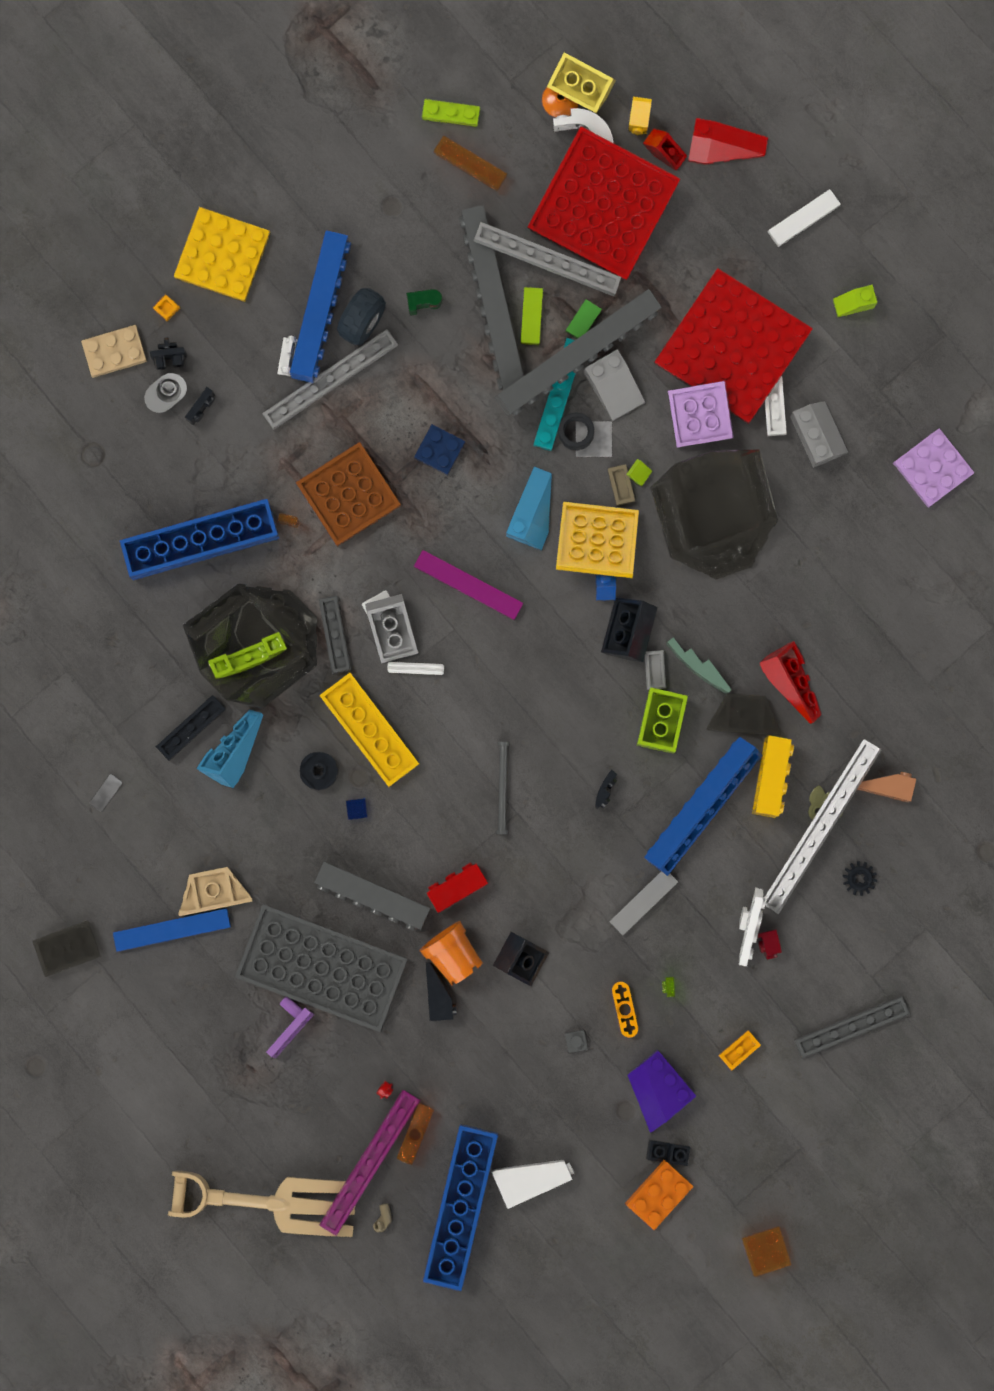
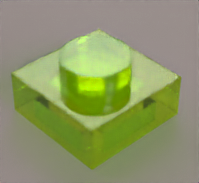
M665 977V981L661 982L662 993H666V997H675L674 977Z

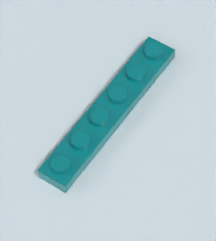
M567 338L564 348L575 340ZM573 371L567 374L569 378L559 384L557 381L552 385L554 389L549 393L533 446L552 451L576 374Z

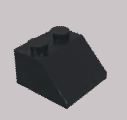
M510 932L493 966L532 986L549 952Z

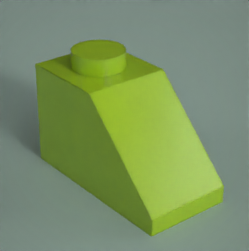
M873 285L853 289L834 298L833 303L837 317L874 309L877 299Z

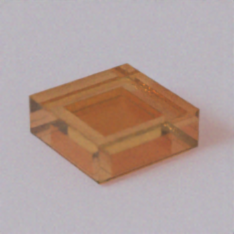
M282 513L278 516L279 524L298 528L299 520L297 517Z

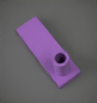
M285 997L280 1005L295 1020L267 1050L266 1053L272 1058H277L314 1016L312 1011L307 1008L302 1010L288 997Z

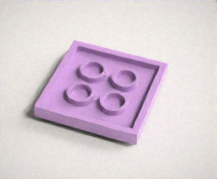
M725 381L668 391L677 447L734 438Z
M940 428L893 463L928 508L974 474L973 470Z

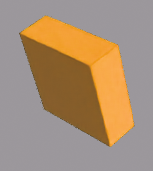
M165 294L153 309L168 322L180 307Z

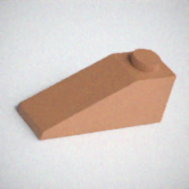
M901 772L900 775L896 774L863 781L857 790L904 802H911L916 779L911 778L912 774Z

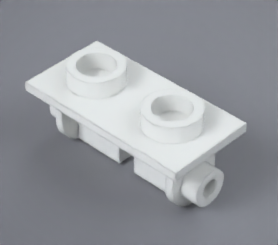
M295 336L283 338L277 373L279 375L291 376L290 369L298 342Z

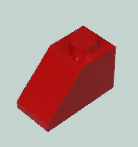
M653 129L643 142L644 146L653 156L673 170L677 171L687 157L668 132Z

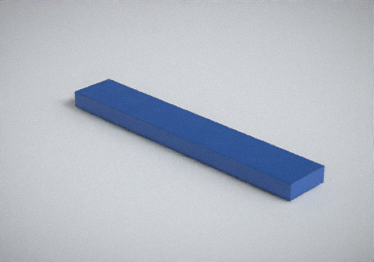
M226 908L113 932L116 952L226 929L230 928L231 924L228 909Z

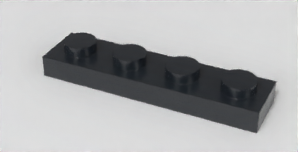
M212 695L155 747L170 761L226 710L225 707Z

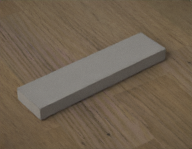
M660 872L609 922L623 936L678 881L671 874L667 876Z

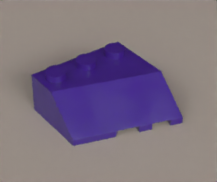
M658 1050L654 1051L627 1074L650 1133L667 1122L696 1097Z

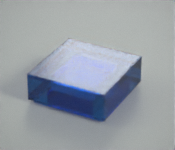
M365 798L346 801L348 820L368 818Z

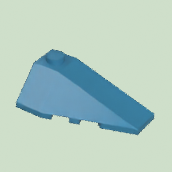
M537 467L533 468L506 532V537L542 550L549 533L552 473Z
M249 710L233 726V731L227 737L223 736L220 739L221 743L214 750L211 748L206 753L196 769L221 785L234 788L244 773L263 714Z

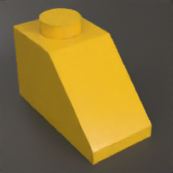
M633 97L629 132L635 135L647 134L652 99Z

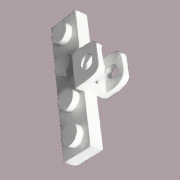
M755 888L750 911H747V907L742 908L739 929L745 930L739 953V965L747 966L748 959L752 960L754 948H751L752 942L756 943L763 916L760 909H764L766 897H763V889Z

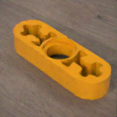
M616 982L612 987V995L620 1031L625 1037L631 1038L637 1034L638 1025L630 989L626 983ZM618 985L626 988L623 995L624 998L628 997L629 1001L617 1003V999H621L620 994L615 992L618 989ZM622 1004L630 1006L631 1011L628 1015L620 1013L619 1008ZM633 1016V1020H629V1022L635 1029L632 1030V1034H629L627 1031H624L627 1024L626 1021L621 1022V1018Z

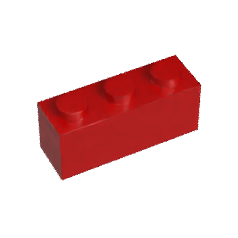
M470 862L462 867L463 871L456 875L453 872L445 877L446 881L439 885L436 882L428 887L427 895L438 913L488 884L477 863L473 865Z

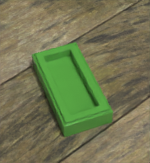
M585 300L565 332L578 339L589 331L602 309Z

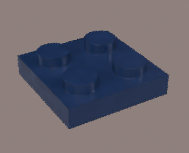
M431 424L414 459L448 476L465 445V441Z

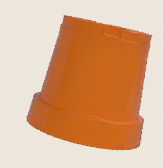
M461 921L444 929L419 950L426 959L432 961L451 986L472 974L474 966L479 968L483 964L465 934L466 930Z

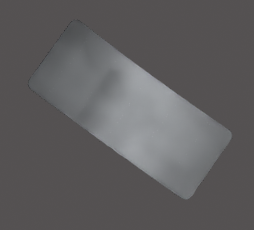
M110 774L89 803L99 811H102L117 792L122 782Z

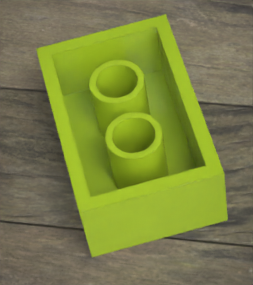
M650 687L636 746L674 754L677 748L688 696Z

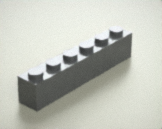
M323 862L314 882L318 884L317 889L326 893L329 890L336 892V897L342 900L350 898L354 900L352 904L361 908L366 905L371 908L370 912L379 916L384 913L389 916L388 920L399 924V921L407 924L406 928L415 932L417 928L422 930L431 909L326 862Z

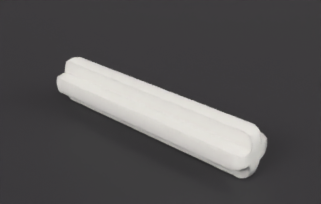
M389 662L387 670L389 673L443 675L444 665Z

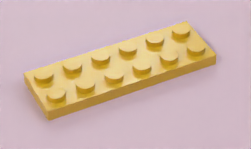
M348 673L319 695L388 787L419 765L418 761L351 673Z

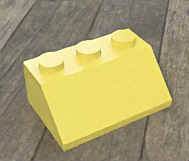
M563 53L547 87L597 113L607 99L616 80Z

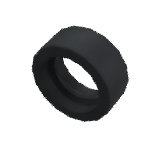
M574 412L562 419L559 424L558 434L560 441L565 447L578 451L585 449L591 444L595 429L592 420L587 415ZM572 421L584 423L588 430L586 438L580 442L569 440L565 433L567 425Z

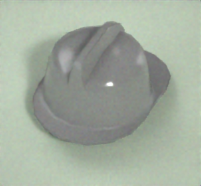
M167 373L161 376L146 390L144 396L145 404L153 412L161 413L169 410L185 396L187 391L185 380L175 373Z

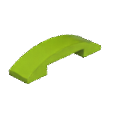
M277 632L261 639L262 642L228 656L224 654L209 660L208 663L215 678H223L248 670L286 651L287 648L280 633Z

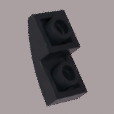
M613 770L608 773L599 788L595 801L596 809L600 806L604 808L610 801L608 798L610 793L606 790V787L611 789L617 782L615 779L617 774Z
M649 1140L646 1159L659 1162L666 1160L669 1164L688 1166L690 1146Z

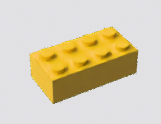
M767 736L764 739L763 756L760 762L752 814L776 818L779 814L783 813L784 802L781 801L782 795L786 794L788 783H785V777L789 775L791 768L788 759L793 755L794 745L791 744L792 739Z

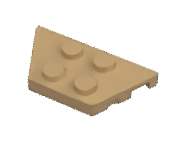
M228 867L189 875L183 902L178 914L179 916H185L253 902V899Z

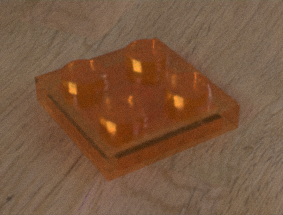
M779 1226L741 1238L754 1277L792 1265Z

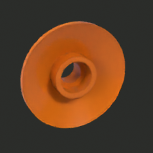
M547 87L542 96V104L545 111L555 118L559 115L571 116V109L578 108L579 104L565 96L563 100H559L557 97L561 94Z

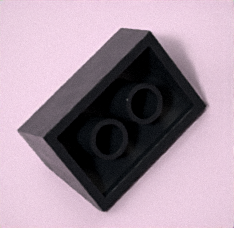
M615 598L601 653L630 661L643 662L658 607L641 600Z

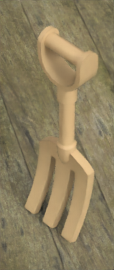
M172 1171V1176H175L172 1210L168 1211V1215L173 1217H192L203 1211L207 1205L262 1208L274 1211L275 1221L283 1233L335 1236L319 1226L320 1222L290 1218L291 1214L325 1215L333 1201L293 1197V1192L339 1193L346 1181L287 1177L281 1183L275 1195L258 1196L210 1189L206 1180L199 1174L186 1171ZM187 1178H190L200 1185L203 1198L200 1206L195 1211L187 1212L184 1211ZM355 1207L350 1215H355ZM343 1224L337 1236L352 1237L353 1226Z

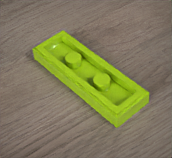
M524 287L521 344H540L543 288Z

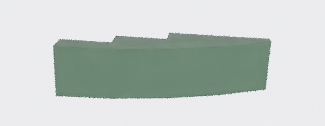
M674 637L666 643L676 657L695 675L725 694L731 691V688L709 659L702 664L692 649L684 652Z

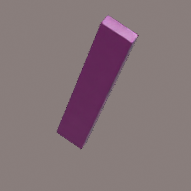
M422 550L414 565V568L512 620L516 619L523 606L521 601Z

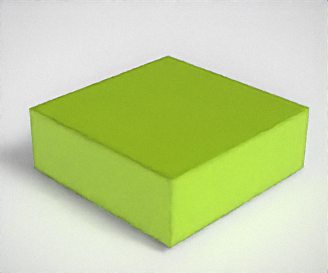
M637 459L626 475L637 485L642 486L652 473V470L641 460Z

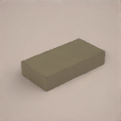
M626 464L608 468L607 471L616 506L635 502L630 478L626 475L628 473Z

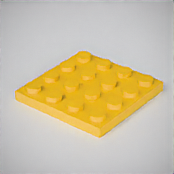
M199 207L174 278L245 302L270 236V231Z
M563 502L556 570L632 578L639 510Z

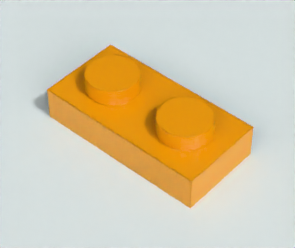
M747 1030L718 1056L732 1071L759 1048L761 1044Z

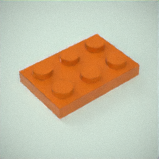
M663 1160L625 1204L655 1230L694 1186L666 1160Z

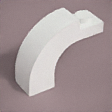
M575 108L571 109V116L559 115L553 119L554 132L579 129L582 126L614 143L612 133L606 122L591 111Z

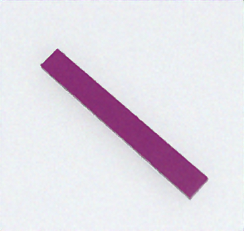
M402 1090L319 1226L337 1236L420 1102L419 1099Z

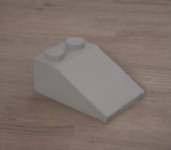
M618 349L585 368L584 374L612 422L645 403Z
M402 594L365 604L381 663L418 653Z

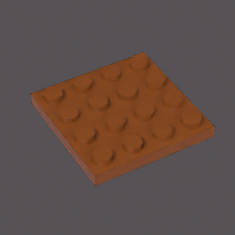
M360 442L296 482L337 547L401 506Z

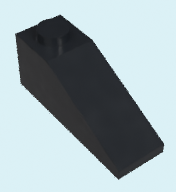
M426 962L430 1021L453 1020V1015H457L456 1003L452 1004V998L432 964Z

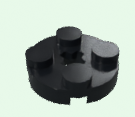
M313 752L302 760L300 778L307 787L318 791L324 790L332 786L337 779V763L329 754ZM316 766L324 768L322 776L319 774L317 776L314 775V768Z

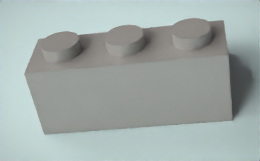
M825 401L809 404L792 412L790 418L813 468L848 453Z

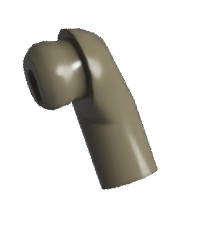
M389 1203L379 1205L381 1216L373 1225V1229L376 1232H384L392 1222Z

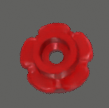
M387 1081L382 1083L376 1092L380 1099L383 1097L387 1099L394 1090L391 1088L392 1083L389 1084Z

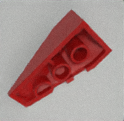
M696 118L688 161L713 164V162L719 161L728 162L741 158L764 157L768 137L716 121Z
M794 641L769 654L759 663L768 680L810 724L814 723L821 716L815 693L810 691L808 681H810L809 674L805 675L802 664H805L803 656Z

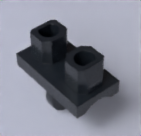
M168 337L164 338L163 344H158V350L150 351V357L154 361L157 370L166 369L167 359H172L173 367H184V357H187L184 347L177 348V342L170 343Z

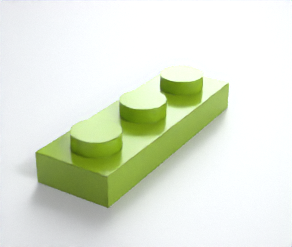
M424 99L422 120L478 127L480 106Z

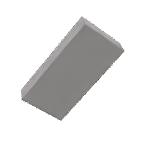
M664 650L646 651L644 658L647 690L650 687L666 689Z

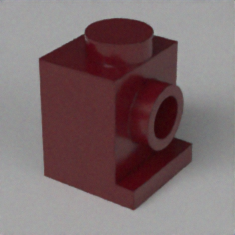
M777 930L758 933L757 938H761V941L758 942L760 952H764L767 960L777 958V954L782 953Z

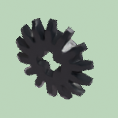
M857 861L856 867H854L853 863L850 864L851 870L845 868L848 875H843L842 877L847 878L848 881L843 882V885L849 884L850 886L847 888V891L853 888V895H856V892L859 891L860 896H863L864 890L869 894L868 888H875L872 882H877V879H873L872 876L877 875V873L870 872L873 868L872 866L866 868L867 862L860 866V861ZM863 874L864 883H856L855 880L857 878L855 875Z

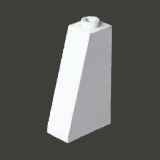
M564 1160L492 1170L494 1179L508 1209L571 1181V1175L574 1174L570 1163L566 1164Z

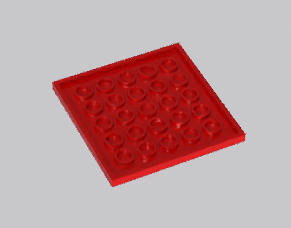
M581 126L527 228L627 281L681 179Z
M717 268L654 363L690 387L725 381L730 412L750 424L813 328Z

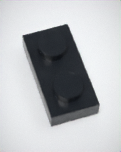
M206 387L186 414L185 419L190 424L198 423L204 416L203 411L206 407H210L215 400L213 390Z

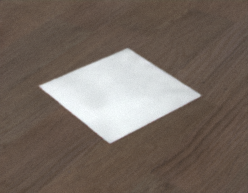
M592 421L595 429L594 438L588 447L576 451V457H612V421ZM576 422V442H580L586 438L588 430L584 423Z

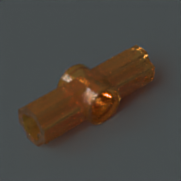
M418 1103L396 1159L410 1165L413 1164L434 1109ZM418 1129L421 1132V1137L413 1139L410 1136V1131Z

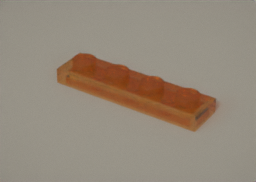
M444 135L434 149V154L496 191L499 190L507 177V173Z

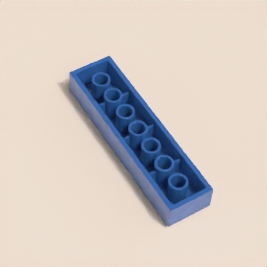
M264 499L119 541L129 577L132 580H136L280 538L268 499Z
M463 1124L459 1126L423 1282L458 1291L462 1290L498 1137L497 1132Z

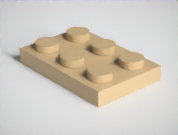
M136 325L81 341L92 378L147 362Z

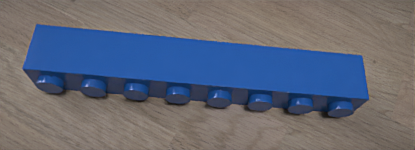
M325 231L290 369L291 378L311 383L314 382L315 377L318 378L320 371L318 362L324 356L323 342H327L329 335L327 326L333 320L331 310L337 304L338 295H336L337 288H341L342 278L340 275L341 271H345L347 260H344L346 253L349 254L351 248L348 235Z
M741 737L733 742L728 752L719 760L713 771L707 775L702 785L695 790L694 795L684 804L679 814L672 819L671 824L661 833L657 842L648 850L644 858L668 876L763 756L759 750Z

